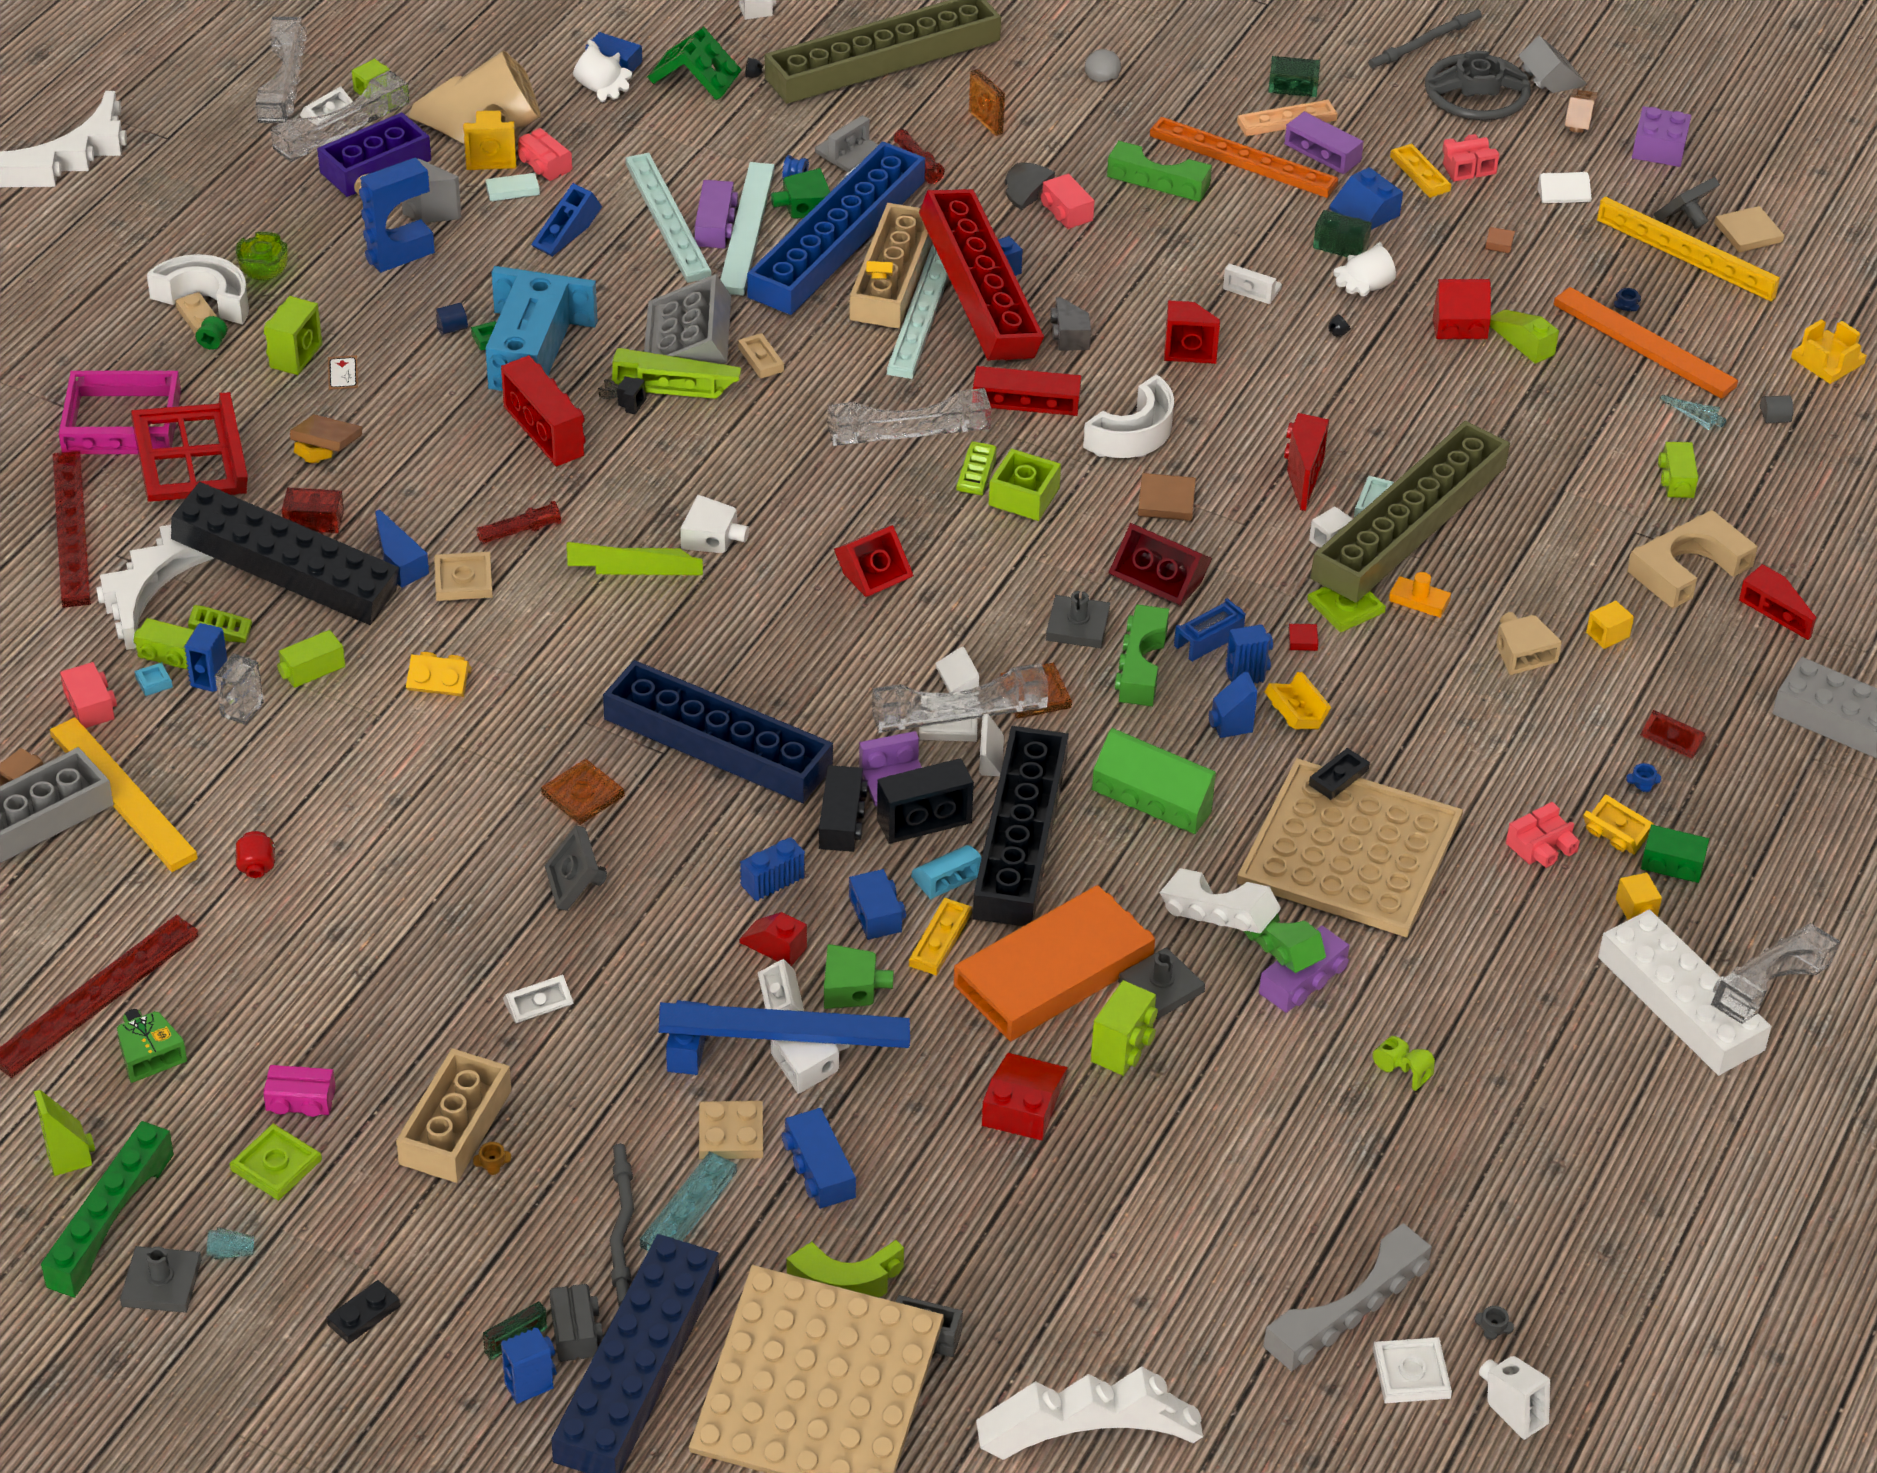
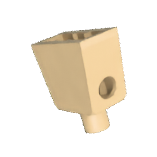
M1508 612L1501 617L1496 644L1510 675L1558 663L1562 642L1537 616L1530 615L1518 619L1513 612Z

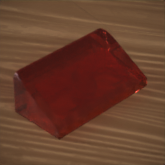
M1655 710L1651 713L1640 734L1644 738L1691 759L1695 757L1707 739L1706 733Z

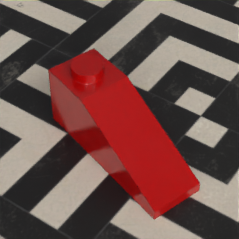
M1761 564L1743 580L1739 601L1807 640L1812 637L1816 616L1785 576Z

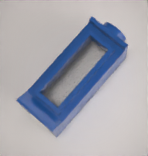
M1227 598L1223 604L1183 625H1176L1174 646L1179 649L1187 642H1190L1188 659L1193 662L1228 643L1229 630L1243 628L1246 614Z

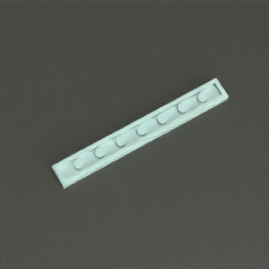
M650 153L626 157V166L686 282L700 281L711 276V269Z
M749 163L720 279L731 295H745L747 273L751 270L774 175V164Z
M933 243L890 358L887 375L913 379L949 277Z

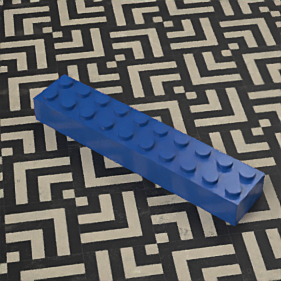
M882 141L747 273V298L792 315L877 230L887 203L902 205L925 182V157Z

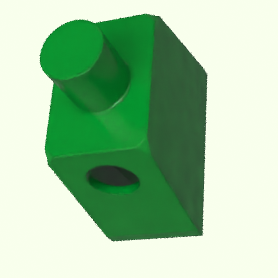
M821 168L785 177L783 179V191L771 193L773 208L787 206L791 218H804L830 193Z

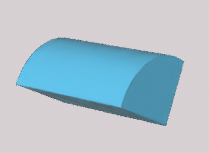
M965 845L913 869L911 877L924 893L932 899L976 879L982 856L972 846Z

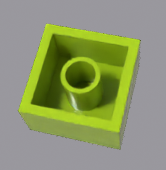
M289 296L278 307L274 316L265 323L266 354L269 358L270 368L299 375L321 347L322 336L318 303Z
M1011 448L990 479L989 506L1039 521L1060 489L1061 464Z
M1124 980L1120 983L1094 1020L1091 1062L1122 1076L1125 1075L1130 1066L1135 1067L1137 1065L1142 1049L1145 1045L1150 1046L1156 1034V1029L1153 1028V1023L1158 1013V1009L1155 1008L1156 994Z

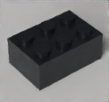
M961 758L878 779L877 821L888 844L972 823L974 781Z

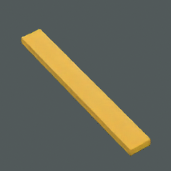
M1606 196L1600 200L1597 221L1772 302L1776 298L1780 277Z
M76 717L50 729L51 737L65 753L79 747L109 779L113 807L171 872L198 859L194 848Z

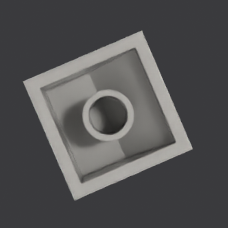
M1540 35L1518 55L1524 62L1522 68L1530 76H1535L1532 80L1542 90L1546 87L1552 93L1583 87L1586 84L1585 80L1567 58Z
M418 158L421 164L428 170L430 192L403 201V214L415 220L421 219L424 223L460 219L462 216L459 177Z

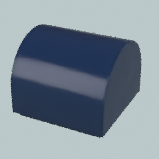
M462 303L436 309L437 328L441 335L468 328L467 316Z

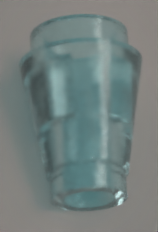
M217 1227L216 1230H208L206 1256H214V1260L253 1255L255 1236Z

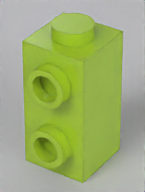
M1665 442L1664 451L1659 452L1658 467L1663 468L1661 486L1666 487L1667 497L1694 498L1698 473L1693 443Z
M147 618L141 628H138L134 634L133 641L136 644L138 657L189 670L186 664L188 661L186 660L184 646L194 630Z
M331 630L279 650L280 663L277 664L278 671L281 677L288 679L294 688L345 667L343 645Z

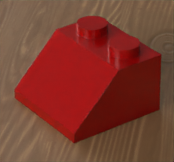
M1438 279L1432 319L1436 339H1488L1491 321L1490 279Z
M1168 300L1164 361L1216 364L1220 319L1195 302Z
M893 525L878 529L834 548L843 574L865 597L914 576Z

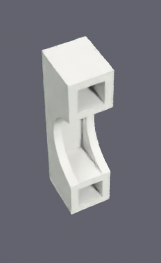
M1182 868L1176 872L1159 892L1166 904V909L1174 916H1182L1196 921H1205L1219 926H1227L1259 934L1262 933L1281 909L1269 886L1246 882L1233 891L1213 894L1202 872Z

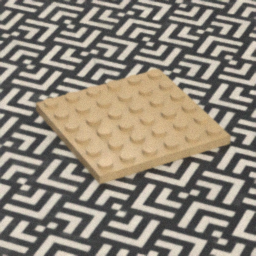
M1296 758L1238 873L1237 884L1243 885L1246 882L1269 886L1275 896L1408 938L1462 819L1463 809L1363 778L1357 779L1330 800L1309 786L1310 776L1323 766Z
M752 1265L689 1445L690 1453L764 1473H895L942 1328L943 1314Z

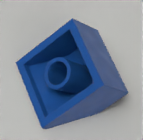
M1368 167L1350 176L1331 202L1329 209L1364 234L1400 216L1403 191Z

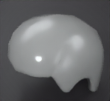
M1107 49L1094 51L1085 61V73L1096 82H1105L1112 78L1116 80L1119 73L1122 72L1119 57L1115 52Z

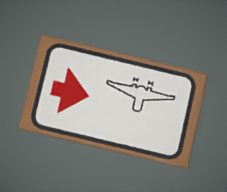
M357 355L328 357L329 390L358 388Z

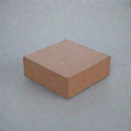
M1490 227L1485 249L1510 253L1515 231Z

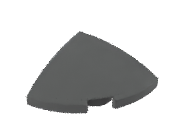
M1016 163L1008 171L1005 178V184L1008 187L1006 189L1008 199L1017 208L1023 210L1038 199V191L1043 188V182L1055 178V172L1033 163Z

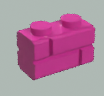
M270 1065L263 1094L266 1111H272L280 1115L287 1112L304 1113L310 1117H315L319 1114L330 1115L336 1086L334 1070Z

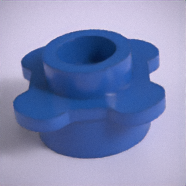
M1640 763L1634 767L1632 774L1627 775L1626 780L1628 783L1634 784L1641 791L1650 792L1654 784L1661 782V776L1657 774L1654 766Z

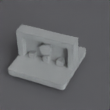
M862 115L829 135L826 141L816 146L815 153L843 170L850 172L878 146L877 143L869 139L870 119Z

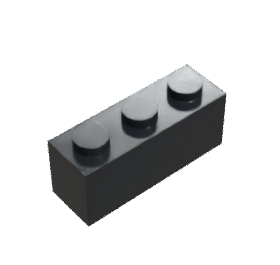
M828 765L819 824V849L854 852L856 840H861L863 823L858 822V820L864 819L865 801H861V797L867 798L868 780H863V768Z

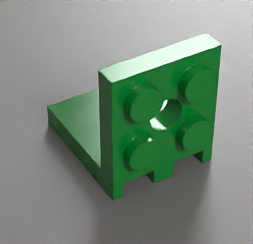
M703 26L667 50L647 77L654 84L684 64L713 98L718 100L725 94L742 70Z

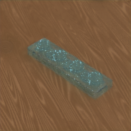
M709 1151L642 1235L640 1247L649 1251L657 1234L683 1241L737 1173V1164Z

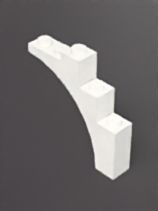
M105 91L102 102L95 113L70 133L38 146L13 151H0V187H56L57 177H61V171H89L90 161H94V156H121L122 146L127 145L126 130L121 128V121L118 117L121 116V101H116L115 91Z
M171 525L159 526L161 538L156 539L157 546L130 550L131 562L126 563L127 570L100 575L101 586L96 587L99 604L105 603L107 614L113 613L114 621L120 620V622L115 623L118 640L124 639L126 650L136 648V644L133 641L135 631L138 629L140 617L147 603L155 593L178 574L195 565L214 559L209 555L172 540Z
M1142 1366L1112 1386L1090 1374H1087L1060 1393L1035 1381L976 1420L980 1448L1002 1460L1024 1448L1047 1439L1074 1432L1103 1428L1153 1430L1177 1436L1191 1443H1195L1203 1438L1200 1423L1201 1415L1198 1409L1178 1399L1173 1394L1167 1393V1384L1164 1378Z

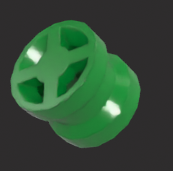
M208 316L197 330L195 338L202 347L209 350L217 349L227 334V325L218 317Z

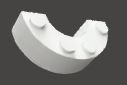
M184 255L164 261L147 273L150 299L174 305L176 299L200 292L202 296H209L217 300L219 318L243 325L248 316L249 305L245 277L242 271L228 260L212 255Z
M1155 374L1138 386L1137 413L1119 416L1102 411L1085 423L1083 448L1099 457L1107 456L1113 458L1144 457L1158 449L1167 441L1172 430L1174 396L1169 385L1160 376Z

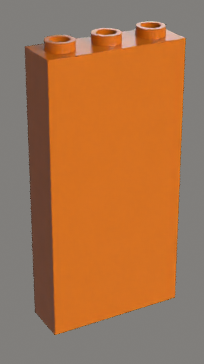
M1096 885L954 965V987L1011 1042L1119 980L1121 972L1154 954L1155 938L1149 930L1144 929L1134 919L1130 912L1125 911L1111 894L1106 893L1100 886Z

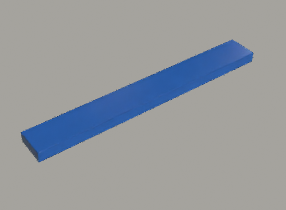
M660 1002L658 1033L909 1048L910 1018Z

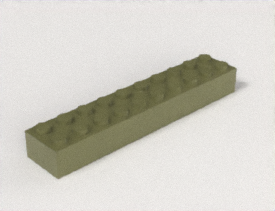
M986 0L944 1L766 53L765 79L786 104L797 102L801 99L817 96L821 93L837 90L848 85L861 83L865 80L881 77L885 74L1000 41L1001 16Z
M1467 421L1462 422L1314 553L1310 579L1357 603L1506 468L1510 442Z

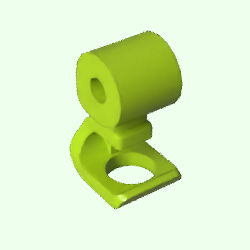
M1397 1036L1388 1037L1373 1051L1374 1062L1385 1072H1391L1396 1067H1401V1070L1405 1073L1411 1069L1413 1072V1091H1417L1434 1074L1435 1059L1432 1053L1425 1049H1413L1409 1052L1407 1042Z

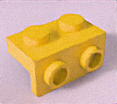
M420 652V655L411 654L406 689L409 691L464 697L467 675L471 673L472 667L464 657L458 655L439 658L431 652Z
M1297 672L1290 684L1269 683L1264 691L1272 701V705L1280 711L1287 724L1293 729H1319L1331 709L1329 703L1303 672Z
M1606 794L1592 812L1586 810L1583 814L1586 829L1596 837H1601L1602 835L1609 839L1610 844L1621 852L1627 850L1633 855L1636 854L1648 838L1651 824L1654 825L1653 822Z

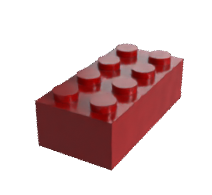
M530 355L502 365L504 408L549 460L557 467L584 456V444L586 443L583 433L584 415L579 408H576L571 403L569 396L566 393H562L557 387L555 380L549 378L544 372L543 367L539 363L537 364Z

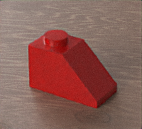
M779 912L756 920L741 936L739 943L777 962L784 959L792 966L807 949V924L783 912Z

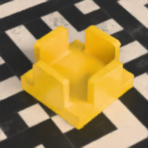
M499 110L477 111L476 123L463 124L466 170L516 169L514 121L501 122V111Z
M1821 319L1805 329L1802 344L1793 349L1791 358L1829 384H1832L1865 364L1867 355L1861 352L1862 346L1858 344L1860 338L1859 331L1840 321L1837 323L1835 334H1833L1829 330L1824 331L1826 322Z

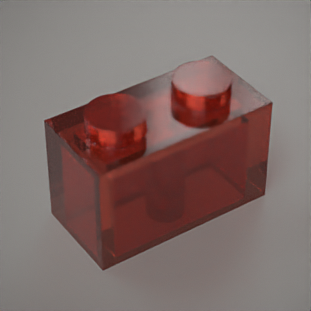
M287 487L281 509L282 517L316 532L339 533L344 514L342 491Z

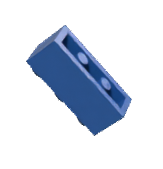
M817 1108L785 1118V1132L781 1134L783 1145L787 1151L791 1150L794 1155V1167L796 1172L803 1174L805 1178L804 1183L808 1196L815 1198L820 1209L856 1198V1177L822 1109Z

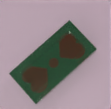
M538 1301L483 1332L484 1353L490 1360L502 1355V1340L508 1341L509 1337L520 1336L521 1332L532 1331L534 1327L538 1328L540 1332L547 1329L546 1308Z

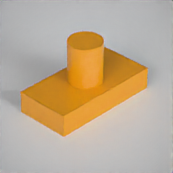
M1418 572L1415 574L1414 581L1399 576L1390 591L1389 601L1441 618L1451 600V593L1430 586L1431 576L1426 572Z

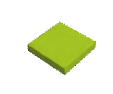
M1325 586L1309 593L1307 596V600L1340 633L1385 613L1386 606L1371 591L1357 603Z
M273 1123L229 1164L232 1172L279 1201L322 1161V1156L319 1151Z

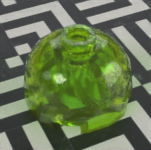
M255 232V237L247 240L243 237L236 244L235 251L238 265L241 271L251 279L259 281L274 279L281 275L287 266L288 245L276 233Z

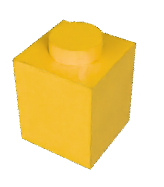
M1613 601L1590 612L1586 633L1605 649L1630 637L1634 616L1620 603Z
M1642 873L1620 878L1615 899L1627 920L1649 909L1658 917L1662 897L1649 874Z

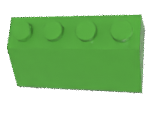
M1111 728L1093 769L1092 790L1147 813L1154 818L1196 834L1212 813L1216 772Z

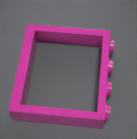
M70 371L59 429L62 454H138L133 427H75L81 396H169L167 407H178L181 395L178 371ZM176 422L164 423V427H149L153 449L172 447Z

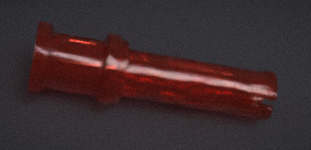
M898 130L894 134V141L902 149L925 157V181L930 184L940 181L945 173L944 167L940 163H936L934 156L930 152L924 151L909 135L907 130Z
M551 501L547 506L537 509L531 507L524 514L477 527L476 531L479 532L477 536L480 543L485 544L492 540L526 530L536 532L539 531L540 527L553 523L559 525L562 521L556 502Z

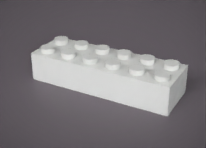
M1650 909L1603 933L1598 958L1718 1076L1765 1051L1772 1026Z

